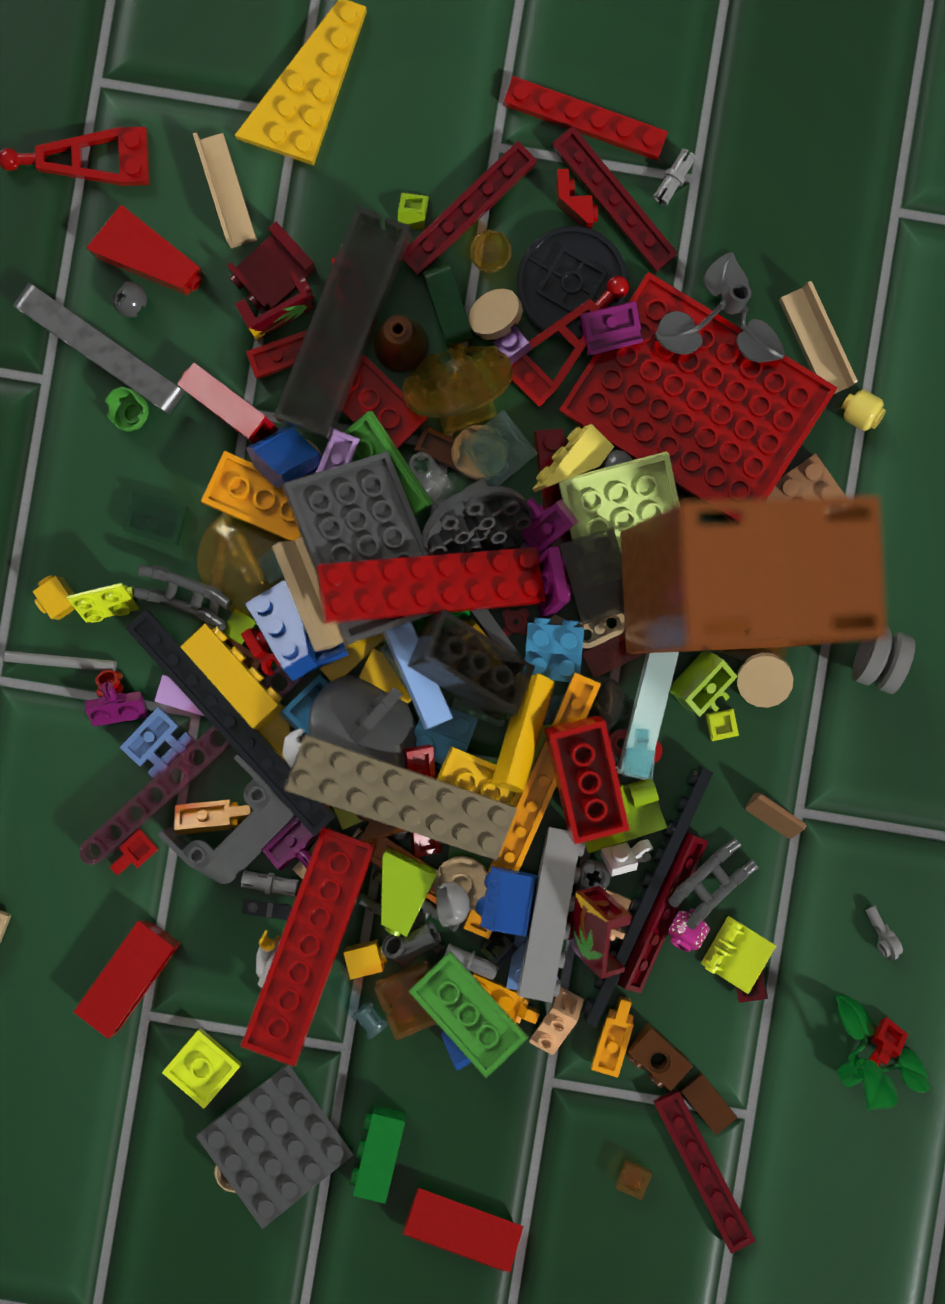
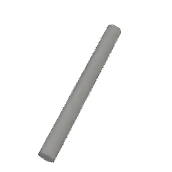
M5 651L4 662L100 671H116L117 662L112 660Z

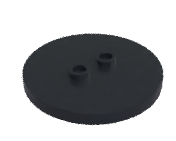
M580 226L556 228L540 236L524 254L517 274L518 298L528 319L537 328L544 331L589 299L595 303L607 291V283L612 277L622 276L627 280L626 266L615 245L601 233ZM625 296L619 299L615 298L607 307L623 304ZM580 317L566 326L578 339H581L584 335ZM558 332L553 335L554 337L564 339Z

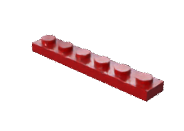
M512 76L503 101V106L567 129L574 126L583 135L656 161L659 158L668 133L666 130Z

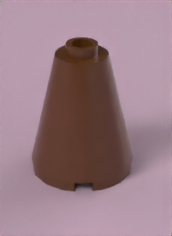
M393 316L379 327L374 337V351L377 359L381 364L394 372H408L416 369L428 353L429 343L425 330L418 322L407 317Z

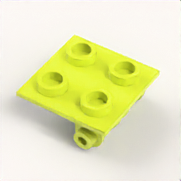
M122 583L66 596L67 600L85 622H99L107 617L115 615L124 616L132 611L139 610V606L133 599L134 588Z
M728 916L700 964L705 966V969L709 972L716 973L749 994L775 950L776 945Z

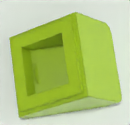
M402 193L398 208V227L424 230L429 196Z
M235 608L223 632L242 646H245L246 643L241 633L248 628L256 629L258 625L252 617Z

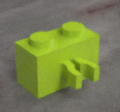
M705 650L671 684L669 691L682 706L700 717L708 708L714 712L718 711L719 707L716 706L715 700L719 696L725 701L730 698L724 691L738 676L722 658Z

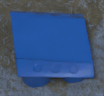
M285 426L246 447L254 468L275 488L279 487L280 489H282L283 483L315 473L322 459L321 454L290 426Z
M491 866V871L486 875L484 881L487 888L486 896L481 897L475 907L476 913L482 918L481 927L492 932L498 931L527 938L539 876Z

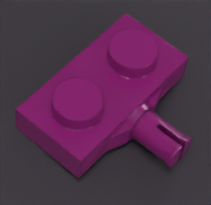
M532 497L527 503L534 518L531 521L530 527L524 529L521 534L531 547H536L537 553L540 554L579 521L562 499L550 508L542 511Z
M108 682V686L106 683L102 684L103 697L85 701V711L93 727L148 717V708L141 692L116 693L111 682Z
M295 817L261 850L277 870L282 871L297 858L307 869L311 856L306 850L320 835V832L313 836L300 820Z

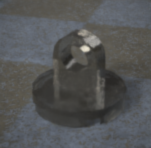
M603 676L593 678L592 680L601 683L586 718L599 715L605 720L607 731L617 721L630 719L634 705L630 696L622 693L619 684L613 678Z

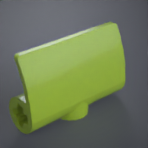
M652 777L624 786L620 784L630 830L585 842L589 853L667 828L658 803L659 797Z

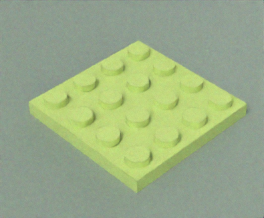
M667 451L579 474L558 483L563 502L579 521L569 531L583 587L623 578L620 532L679 504L670 456Z

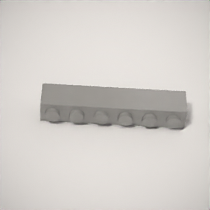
M552 827L546 828L533 911L517 989L519 997L552 1003L553 996L558 997L561 980L557 979L558 968L563 969L566 952L562 951L563 940H568L571 924L566 922L568 912H573L575 895H571L573 884H578L580 868L576 867L578 856H583L585 842L573 843L568 835V830Z

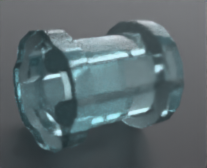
M372 1001L361 1006L352 1015V1018L358 1020L366 1030L368 1039L376 1036L388 1025L387 1021L382 1020L373 1009L374 1004Z

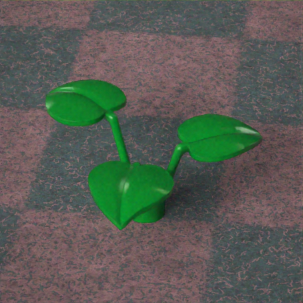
M845 995L834 996L838 1003V1012L844 1029L852 1038L861 1040L855 1051L848 1055L850 1061L838 1067V1077L846 1087H852L863 1081L867 1110L889 1109L898 1102L895 1085L891 1078L884 1074L886 1071L900 1070L904 1084L915 1092L924 1093L931 1089L928 1075L921 1059L908 1048H903L901 1054L897 1056L899 1063L879 1067L873 1060L859 1058V1053L868 1043L867 1037L874 1035L872 1019L867 1010L858 1001Z

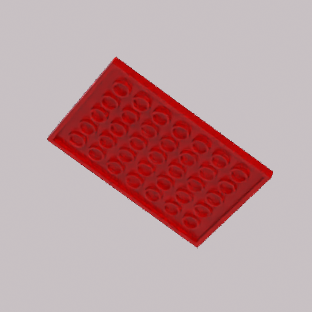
M648 272L629 301H636L643 342L595 354L562 404L559 413L581 427L592 424L615 448L625 451L634 460L667 451L670 456L675 485L700 501L767 499L838 387L786 355L780 360L768 362L748 360L740 353L736 344V338L742 332L741 328L718 314L701 330L697 331L701 335L703 342L695 352L677 354L665 349L657 341L655 333L661 319L666 314L674 311L686 313L693 319L695 326H697L712 310ZM716 510L737 524L742 523L741 511Z

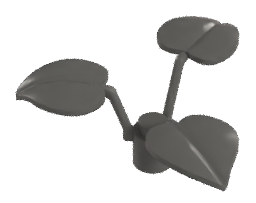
M733 252L718 258L711 264L704 275V286L707 292L713 296H722V302H720L719 306L697 326H695L693 319L688 314L680 311L670 312L661 319L655 333L657 341L665 349L677 354L693 353L698 350L703 342L701 335L697 331L701 330L723 309L728 314L741 313L740 328L742 332L737 336L736 344L738 350L745 358L754 362H768L780 360L785 356L780 339L767 323L762 320L752 319L746 326V313L749 310L746 303L752 293L747 276L739 266Z

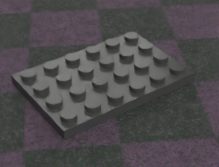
M388 451L289 481L282 485L283 492L315 572L318 564L430 556V553L425 551L421 531ZM434 614L336 623L344 645L347 646Z

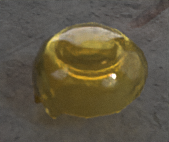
M494 230L483 231L475 236L470 245L471 260L476 268L485 273H497L506 268L511 260L512 246L509 239L501 232Z

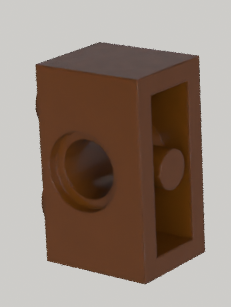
M649 1022L628 1043L627 1050L630 1054L628 1059L637 1068H646L651 1073L649 1078L660 1088L664 1085L671 1091L693 1067L690 1059ZM655 1053L664 1054V1059L660 1063L656 1064L650 1061Z

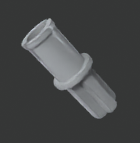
M449 943L444 957L451 951L469 971L491 980L495 978L498 967L491 961L475 955V951L470 953Z

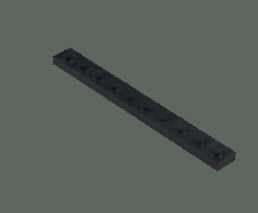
M146 609L126 627V630L313 836H316L336 817L325 803L284 789L291 771L287 761L258 730L253 729L149 610Z
M699 766L697 771L693 770L687 780L689 789L685 796H680L675 810L678 811L674 821L670 820L668 822L667 828L664 830L665 841L662 846L658 845L652 856V861H654L651 871H646L642 877L640 886L643 888L639 897L634 896L629 906L631 923L621 927L625 933L624 938H619L616 947L611 946L609 952L623 966L626 964L714 773ZM621 973L600 979L598 976L596 977L594 982L596 990L593 997H588L582 1008L587 1024L597 1027Z

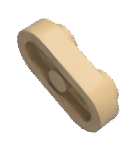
M609 609L580 622L579 626L591 632L589 640L583 639V648H592L620 635L625 629L624 615L616 609ZM609 618H613L616 621V626L613 629L608 628L606 625V621Z

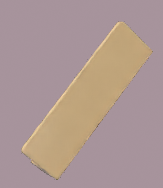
M197 132L193 133L224 236L230 248L257 241L224 134L220 133L200 140Z
M812 281L807 282L802 288L781 297L779 302L810 370L838 387L834 395L849 389L857 383V378Z
M302 537L295 541L279 542L272 546L314 651L331 649L341 644L343 640L336 623L324 624L317 574Z

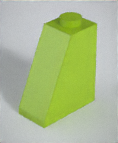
M388 846L384 851L382 862L381 925L385 926V930L392 935L400 936L402 934L407 937L436 878L437 870Z

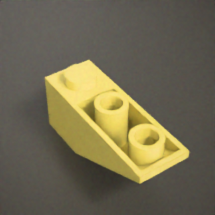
M592 424L583 428H575L567 437L569 440L568 444L558 449L552 456L554 462L551 466L545 467L537 475L536 479L538 482L532 490L537 492L599 467L615 446Z

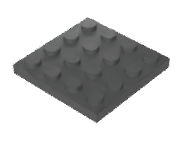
M289 1064L283 1066L196 1134L197 1139L262 1229L353 1156L351 1150Z

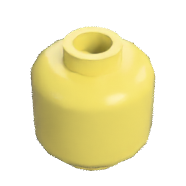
M860 390L855 395L850 393L842 405V409L845 410L844 420L862 431H867L870 428L875 429L886 412V409L883 408V400L866 390Z

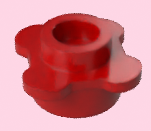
M521 608L519 611L505 609L502 612V618L505 621L503 632L506 636H511L513 633L527 634V617L529 616L527 609ZM515 619L519 621L517 625L513 623Z
M105 670L98 674L95 679L98 686L96 690L97 696L100 698L104 696L101 686L104 683L108 686V682L113 684L116 693H122L124 690L123 685H121L122 673Z

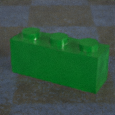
M374 1105L372 1114L367 1113L363 1127L364 1131H368L366 1141L360 1140L356 1156L361 1158L359 1168H353L350 1185L355 1186L353 1196L386 1204L407 1113Z

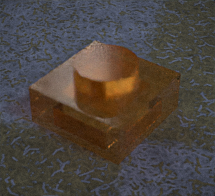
M625 1160L615 1187L621 1192L642 1200L653 1175L652 1171Z

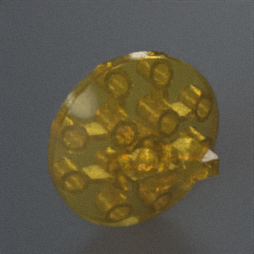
M457 344L452 346L449 351L441 354L427 355L423 359V363L415 368L404 380L402 393L405 403L411 411L422 416L439 417L443 431L448 435L464 429L468 425L497 416L493 400L501 395L509 386L513 377V369L509 357L502 351H499L496 346L465 347L463 344ZM450 354L452 360L441 363L440 357Z
M223 513L211 523L200 542L197 557L200 579L203 584L217 587L224 595L233 600V604L228 610L252 616L245 603L285 580L272 546L287 540Z

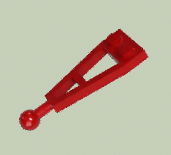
M117 127L36 145L35 153H17L12 148H4L0 151V166L4 170L13 171L19 165H36V169L39 172L120 186L150 185L148 131L146 127ZM118 140L119 174L83 168L82 148ZM71 150L72 166L50 163L46 160L47 155Z
M622 276L612 277L607 283V291L595 303L589 299L528 341L531 347L535 349L558 332L574 348L553 381L526 354L511 366L506 361L500 369L540 408L560 387L587 345L584 335L579 340L566 326L579 318L580 314L606 308L615 298L624 297L629 290L628 281Z

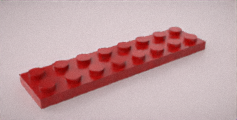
M536 547L318 564L316 567L324 624L542 604L546 601Z
M327 828L321 830L241 1047L296 1066L374 854L375 845L361 842L358 839Z

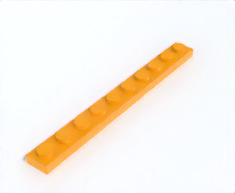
M574 672L551 727L585 719L601 683ZM546 738L530 772L525 790L522 792L517 803L516 813L498 859H492L487 871L488 873L491 871V866L515 871L520 870L557 786ZM473 909L469 912L463 928L489 939L492 931L481 927L482 918Z

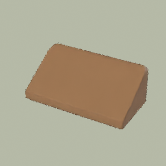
M758 792L753 794L745 806L747 812L786 838H793L807 827L806 823Z

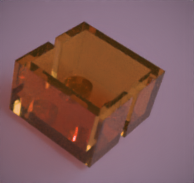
M428 960L376 981L374 989L383 1011L388 1010L386 1018L396 1041L437 1024L409 993V990L431 970Z

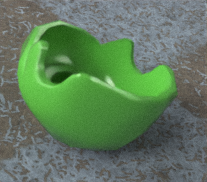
M119 387L113 389L105 399L109 406L107 417L118 429L131 432L140 429L144 425L149 415V406L146 399L137 391L126 387Z

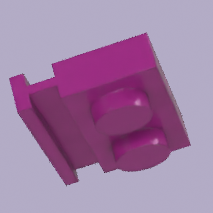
M636 301L580 314L588 355L643 342Z

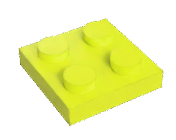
M199 1028L162 1073L205 1109L240 1068L242 1063L202 1028Z

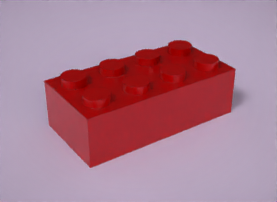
M597 715L545 728L544 731L568 835L573 843L579 844L629 831L630 828L605 720Z

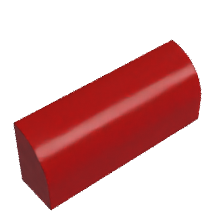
M138 920L73 1013L106 1038L113 1037L122 1028L181 943L158 926L147 921Z
M418 1188L410 1206L402 1235L503 1272H511L524 1226Z

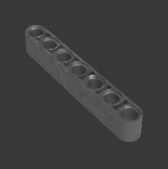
M28 283L13 304L18 310L122 383L137 391L168 415H170L185 394L174 383L32 284Z

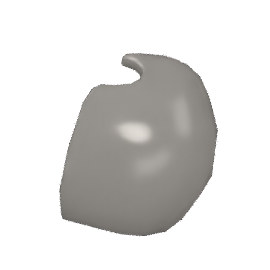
M456 882L442 883V886L437 887V913L441 926H453L463 922L470 908L469 897L465 889Z

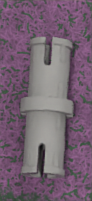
M687 149L680 151L678 158L671 169L666 170L664 180L652 196L657 203H659L660 199L663 200L661 202L662 206H667L677 188L682 187L685 182V175L697 159L692 152L687 157L689 151Z
M244 870L241 888L264 891L266 895L274 893L296 898L300 881L282 878L271 872L269 874H261Z

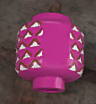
M690 909L689 912L679 911L668 929L671 944L687 953L691 950H698L709 932V926L704 920L700 922L696 929H690L686 925L687 920L695 909Z

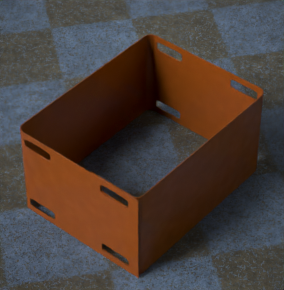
M878 496L680 502L620 532L626 654L795 647L887 638L880 499ZM851 506L826 515V508ZM738 510L742 512V523L735 525L698 524L697 513L701 511Z

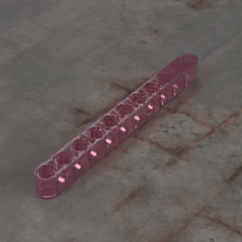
M277 667L273 671L274 674L268 675L262 683L267 689L273 687L284 699L312 672L292 681L282 667ZM279 675L285 676L288 681L287 687L282 691L278 690L274 685L275 678ZM212 726L80 846L79 855L82 861L93 865L108 858L232 745L225 740L222 746H217L213 741V735L218 730ZM195 750H200L204 754L205 759L201 765L196 764L192 756ZM175 768L180 769L184 774V779L181 783L175 782L172 778V772ZM154 787L161 789L163 792L161 802L155 801L151 793ZM133 806L141 809L142 818L140 820L132 817L131 810ZM112 825L120 827L122 834L119 839L112 836ZM92 844L99 846L101 850L99 857L91 854L90 847Z

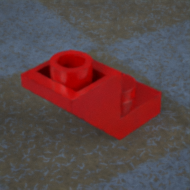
M558 169L556 176L557 206L580 227L592 229L593 223L598 222V206L593 205L592 195L574 196V178H569V169Z

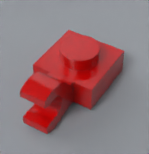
M248 628L241 633L252 655L259 659L262 671L266 675L274 674L271 669L273 661L276 662L278 667H282L261 630Z
M140 828L119 847L124 854L109 868L116 875L121 874L131 863L136 868H139L160 848Z
M888 1017L880 1020L871 1040L877 1045V1048L868 1060H873L879 1067L881 1063L887 1065L891 1057L894 1059L901 1054L909 1034Z

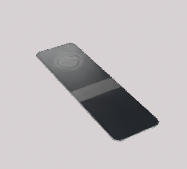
M244 899L242 905V913L282 920H288L292 910V906Z

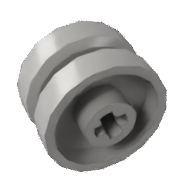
M886 627L887 638L861 641L854 659L851 677L853 681L863 685H870L874 682L877 690L894 694L900 688L909 672L915 653L916 641L914 637L901 632L892 636L890 628Z

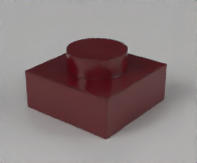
M763 971L749 994L736 987L739 1003L768 999Z

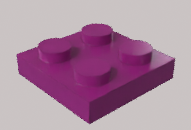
M548 547L538 558L546 600L544 603L538 604L540 618H552L570 601L571 588L569 583H566L564 574L565 560L560 555L559 547Z

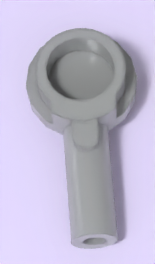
M876 906L866 909L865 911L871 924L875 927L879 936L877 943L879 953L891 961L896 960L899 954L903 952L900 940L893 931H890L887 924L884 925Z

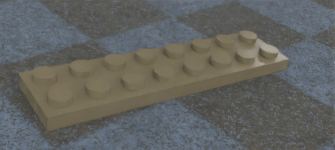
M304 734L284 786L286 791L494 860L498 859L517 810L514 805L308 734Z

